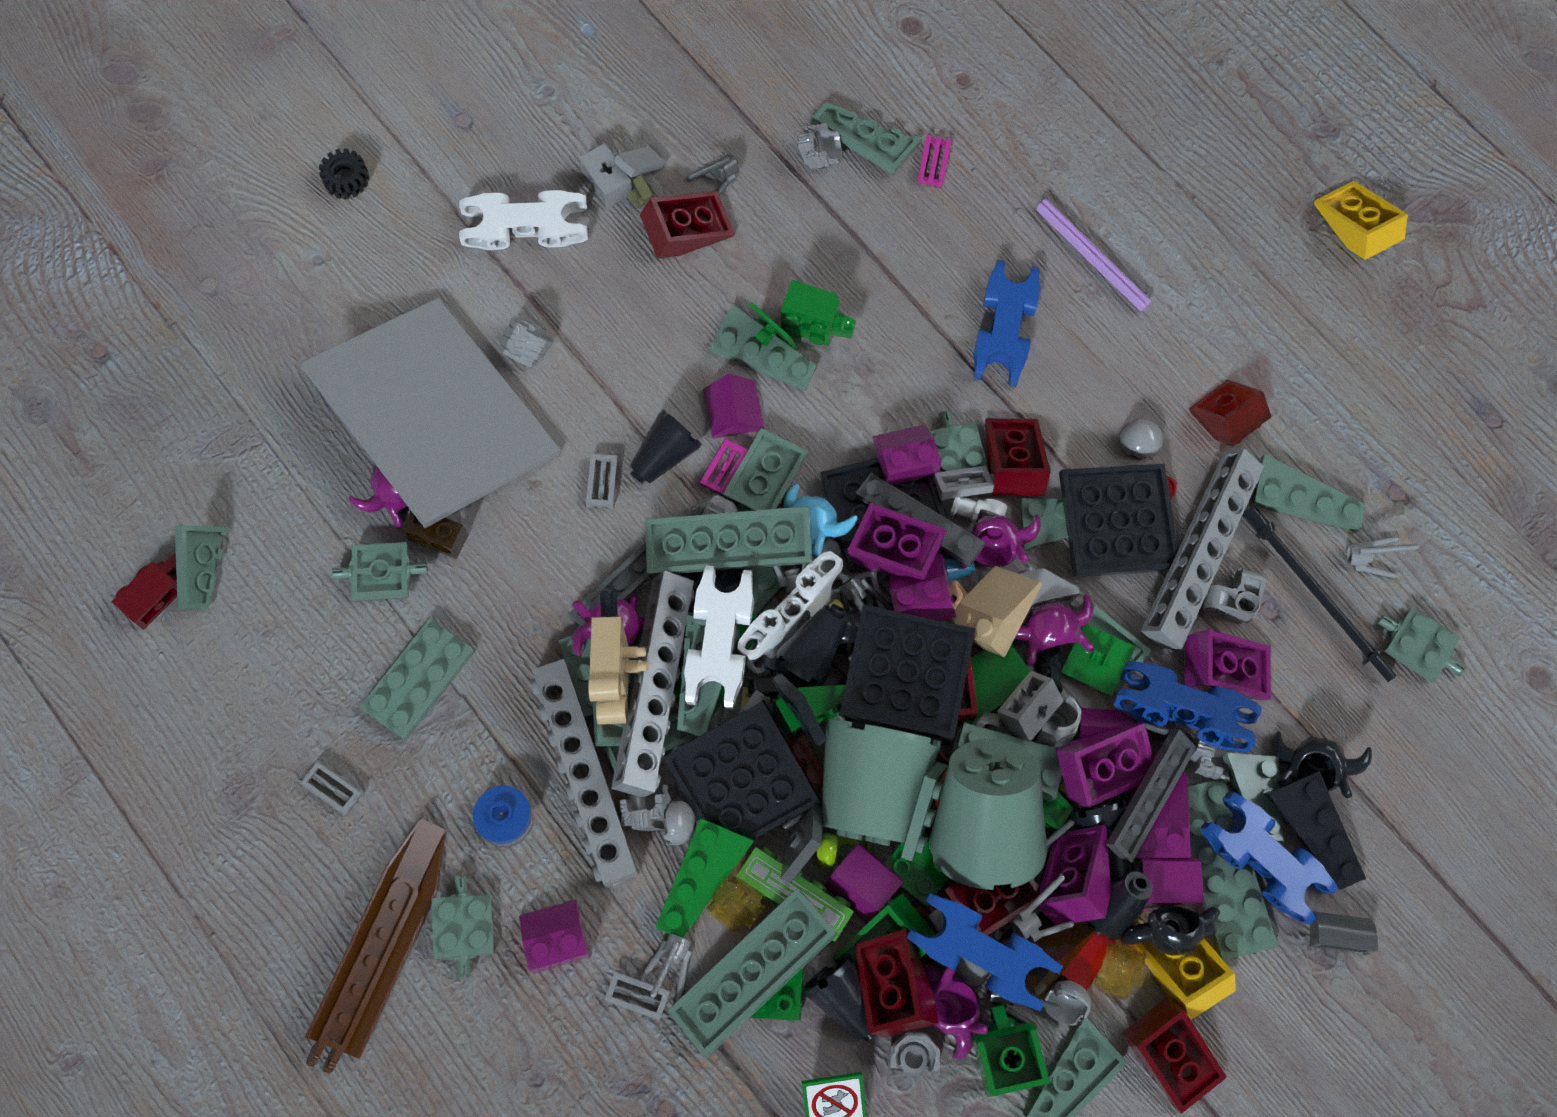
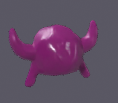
M376 467L370 480L374 495L366 500L350 496L349 501L359 510L368 513L376 512L386 507L395 526L401 527L403 520L399 511L407 505L380 469Z
M1036 514L1027 527L1017 529L1014 522L1003 515L982 517L971 531V534L985 542L984 548L975 561L991 568L995 566L1005 567L1013 562L1017 556L1022 562H1028L1029 556L1022 545L1033 541L1037 537L1041 528L1039 515ZM961 562L959 564V566L963 569H966L968 567Z
M1085 594L1083 596V607L1076 613L1061 603H1044L1029 614L1027 623L1021 625L1015 636L1018 640L1028 641L1026 658L1028 666L1034 665L1037 652L1066 643H1080L1086 651H1093L1094 645L1080 629L1088 624L1093 617L1094 607L1089 595Z
M632 595L629 602L621 599L617 600L618 617L622 619L629 647L634 644L638 633L642 634L645 618L638 617L637 615L638 596ZM577 600L572 604L586 622L579 626L573 634L572 645L576 656L581 655L584 641L591 639L592 618L601 617L600 603L591 609H587L582 602Z
M922 963L934 994L939 1024L931 1025V1028L944 1034L954 1035L957 1049L952 1058L956 1060L964 1058L973 1047L974 1038L972 1032L978 1034H986L988 1032V1027L984 1023L977 1022L980 1014V998L974 986L970 985L962 977H954L956 969L954 971L946 967L944 973H942L934 965Z

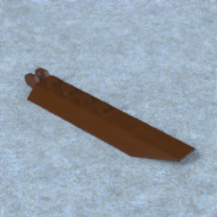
M419 818L386 865L305 1035L306 1038L316 1041L308 1054L306 1065L314 1067L319 1061L325 1046L333 1048L329 1052L323 1067V1072L328 1074L333 1072L342 1052L360 1059L432 904V898L435 897L438 891L445 829Z

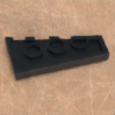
M1320 771L1312 772L1264 793L1270 802H1273L1278 808L1279 814L1285 822L1289 823L1296 832L1297 838L1303 846H1306L1311 854L1325 867L1327 873L1335 881L1338 890L1366 879Z

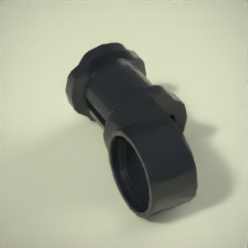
M1060 645L1049 648L1056 652L1052 656L1041 655L1042 651L1037 652L1036 672L1052 678L1059 693H1062L1063 685L1059 681V675L1062 672Z

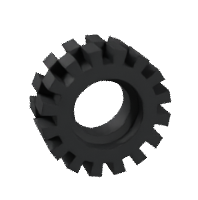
M345 148L343 153H341L340 149L335 150V155L329 152L327 154L329 159L324 157L321 160L323 165H319L320 177L329 194H335L336 198L339 199L343 194L344 199H349V194H352L354 198L357 196L356 191L362 193L364 191L363 186H368L367 179H369V174L360 154L357 155V152L353 150L350 154L349 149ZM351 168L354 170V173L347 179L339 180L335 178V174L341 169Z

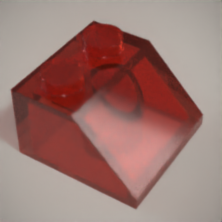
M1228 379L1189 408L1190 413L1215 440L1232 447L1240 443L1246 436L1260 428L1263 423L1272 417L1263 391Z

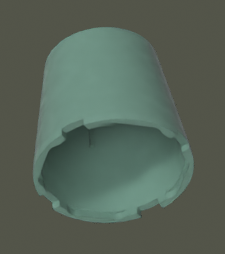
M827 719L822 796L823 826L838 829L837 835L862 840L863 835H865L864 841L887 846H890V841L905 843L924 776L934 766L941 742L936 740L931 742V738L865 724L863 730L852 727V722Z
M981 739L968 742L953 752L948 764L929 839V849L933 855V862L949 878L961 884L979 889L993 890L994 885L1010 884L1011 888L1032 880L1045 865L1047 845L1040 765L1035 756L1024 747L1005 740Z

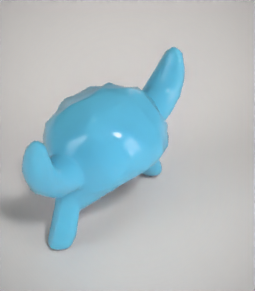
M796 484L787 491L783 500L784 508L805 506L810 508L812 544H814L812 555L816 559L822 554L825 540L829 537H839L847 534L855 526L858 517L853 515L847 520L837 523V513L825 498L802 496L797 499L800 487Z

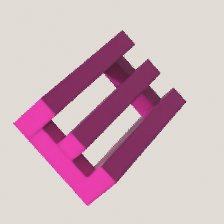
M927 134L917 183L942 187L952 139L947 138L944 141L941 140L942 137L937 136L934 139L932 135ZM930 145H933L935 148L929 177H924ZM943 147L945 149L939 179H934L939 149Z
M725 438L700 481V486L723 496L725 489L748 449ZM728 448L732 449L713 483L710 482ZM737 453H740L738 460L736 461L734 467L729 473L723 486L719 487V484L721 483L723 477L725 476L727 470L732 464Z

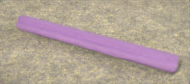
M1044 199L1039 203L1037 211L1139 311L1145 310L1150 305L1151 299L1049 200Z

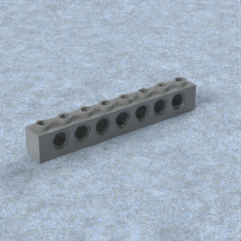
M1245 448L1224 450L1141 629L1142 633L1162 649H1182L1204 598L1208 594L1209 587L1219 569L1224 554L1229 547L1233 534L1239 525L1243 512L1249 503L1253 490L1259 481L1264 466Z
M665 570L652 580L639 646L646 648V656L637 658V660L648 661L649 669L634 673L628 701V722L623 726L611 789L642 798L654 793L660 783L658 771L660 763L665 756L663 744L665 736L670 729L668 717L670 709L675 702V694H673L674 685L680 675L678 664L679 658L684 652L683 637L687 627L686 619L689 606L694 599V591H692L694 581ZM668 601L673 605L674 610L670 608ZM663 627L668 630L669 635L664 632ZM658 652L663 655L664 661L659 658ZM653 678L658 681L659 688L655 686ZM648 704L652 706L654 715L650 713ZM643 731L648 734L649 742L644 739ZM638 758L642 760L644 769L639 767Z
M561 659L532 669L534 679H531L530 683L534 695L540 694L543 704L538 706L543 722L549 720L552 730L547 731L552 748L558 747L560 757L556 758L560 773L567 774L569 783L565 784V789L569 800L575 799L578 810L573 811L578 827L584 826L587 837L582 838L587 854L593 853L596 864L591 867L596 881H602L606 888L638 876L565 660ZM553 689H561L563 691L561 697L556 700L549 699L548 695ZM561 715H570L571 721L565 726L557 724V720ZM572 740L580 742V747L577 751H566L568 742ZM582 766L589 768L587 777L578 779L574 776L577 768ZM589 793L598 795V801L592 806H587L583 803L584 797ZM605 820L608 823L605 831L596 833L592 830L595 821ZM612 846L617 849L616 856L612 860L601 858L604 848Z

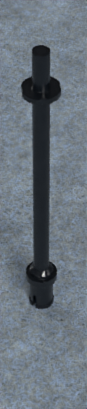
M1255 504L1244 511L1242 517L1257 532L1255 534L1256 537L1267 540L1366 656L1362 664L1365 665L1370 661L1387 682L1395 678L1397 675L1379 655L1384 649L1381 647L1376 651L1276 535V525L1273 521L1269 522Z

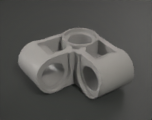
M1238 568L1232 588L1210 585L1202 611L1209 616L1224 618L1237 623L1248 622L1260 608L1267 575ZM1239 603L1245 604L1249 608V612L1242 610Z

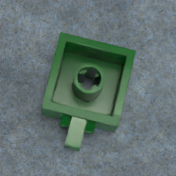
M795 280L791 281L781 307V328L789 336H800L809 339L810 342L816 345L824 344L830 346L833 336L851 339L855 330L856 320L839 312L840 300L835 293Z
M1004 1005L991 1007L990 1012L993 1023L987 1025L988 1032L973 1036V1045L986 1097L1050 1084L1034 1023L1016 1026L1014 1019H1007ZM1007 1051L1011 1052L1010 1056L1015 1055L1016 1062L1012 1063V1068H1009L1010 1064L1004 1063Z

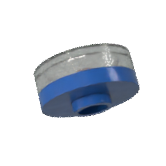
M497 786L484 792L477 800L473 810V823L478 833L489 844L501 848L512 847L521 843L531 832L534 824V810L525 795L518 789L511 786Z

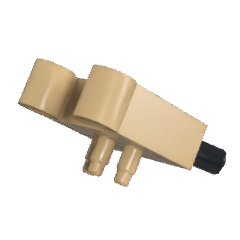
M613 590L601 591V617L592 618L589 699L590 701H597L596 718L598 725L627 724L629 673L647 671L649 669V662L629 660V658L645 657L646 648L628 646L622 619L618 617L617 592Z

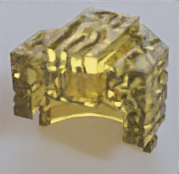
M733 877L731 881L724 880L712 896L706 911L731 931L735 932L736 928L740 925L750 929L754 921L757 920L756 917H759V913L763 911L765 906L760 903L763 897L757 891Z
M1108 942L1104 961L1094 985L1103 988L1102 992L1126 1001L1132 989L1138 990L1142 988L1147 973V968L1144 967L1146 954L1121 944L1117 946Z

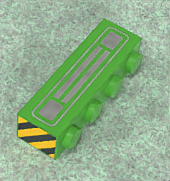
M755 847L738 872L736 880L776 907L797 888L800 889L838 933L831 941L834 944L853 915L854 911L850 909L851 904L838 895L833 898L825 893L827 888L818 881L812 879L811 882H808L801 877V871L790 883L782 880V864L776 861L778 856L765 847L762 850Z

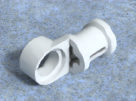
M957 497L954 499L949 515L954 516L956 514L971 519L972 523H975L978 516H1005L1007 505L994 499H985L984 501L978 499L974 501L965 497Z

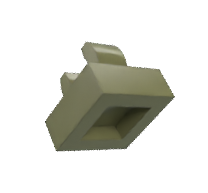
M642 175L633 180L637 189L627 194L631 203H634L636 208L642 207L650 198L657 197L651 184Z

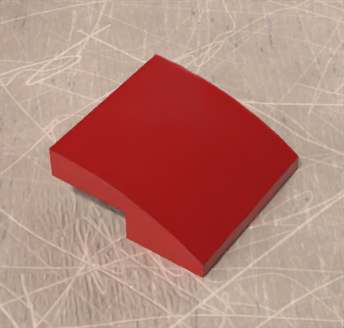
M1094 934L1061 976L1066 980L1082 985L1087 991L1115 946L1116 941L1108 940L1109 937L1102 934Z

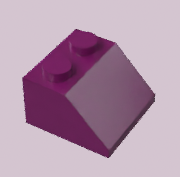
M925 425L872 437L884 481L889 484L896 485L927 478L939 472L941 459L935 439Z
M577 900L519 916L529 971L533 974L590 958Z

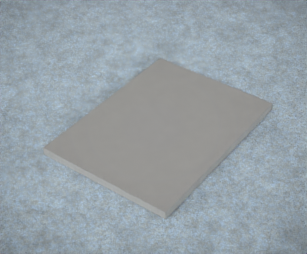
M439 298L301 362V368L424 528L560 455L561 449Z

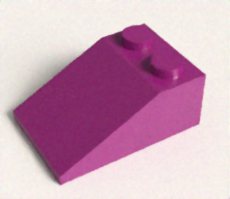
M870 503L848 548V553L853 564L878 573L925 580L947 533V529Z
M938 550L925 580L889 574L894 611L938 621L957 617L942 550Z
M1209 629L1190 634L1185 642V685L1206 693L1210 688L1219 686L1236 691L1249 699L1271 700L1270 646Z
M1137 723L1084 737L1055 749L1070 803L1088 808L1139 786L1154 761L1144 723Z
M1187 773L1181 774L1133 861H1141V858H1192ZM1139 786L1129 790V803Z
M1104 825L1065 832L1052 844L1039 895L1060 875H1064L1065 880L1038 908L1055 926L1069 921L1077 923L1106 917L1111 896L1108 846L1106 845L1108 841L1107 828Z

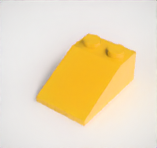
M1352 181L1314 200L1315 207L1346 248L1364 260L1405 239L1408 214L1356 181Z
M1204 938L1195 951L1178 956L1161 953L1152 946L1151 942L1133 944L1167 997L1182 1007L1190 1020L1236 991L1235 973Z

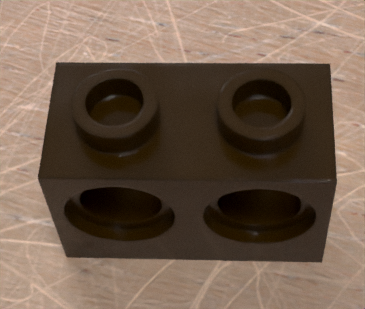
M410 511L402 527L407 540L455 559L458 558L468 537L463 524L447 518H443L424 528L412 511Z

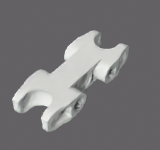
M562 190L543 191L538 194V202L509 203V197L503 193H483L477 196L466 197L459 201L462 215L483 219L478 226L459 231L461 245L466 247L501 250L510 246V238L538 237V243L544 247H565L588 240L587 226L565 221L568 215L587 210L586 195Z
M832 551L822 553L813 563L808 564L797 576L796 588L774 610L769 609L761 613L739 639L737 649L747 657L746 666L757 677L765 676L770 671L754 667L755 661L761 655L774 658L778 649L803 626L802 620L806 610L810 612L812 617L823 605H829L836 599L840 601L842 598L840 596V593H842L840 589L833 590L831 587L835 579L842 580L844 583L849 580V577L841 573L843 561ZM825 561H834L835 566L828 573L821 570V565ZM799 612L797 615L791 616V614ZM749 640H758L754 650L745 649V645Z
M706 565L696 591L694 604V619L706 620L702 650L688 649L684 670L686 703L696 705L700 688L707 682L716 681L725 688V709L734 710L738 693L743 685L746 656L733 654L737 624L751 625L754 608L753 574L750 570H743L739 587L731 593H723L715 588L716 575L714 566Z

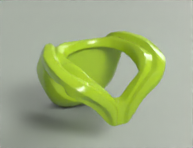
M825 833L822 835L821 845L817 849L818 861L824 868L834 872L839 866L836 861V853L841 845L846 843L858 845V843H861L871 852V842L864 841V836L862 840L838 836L837 834Z

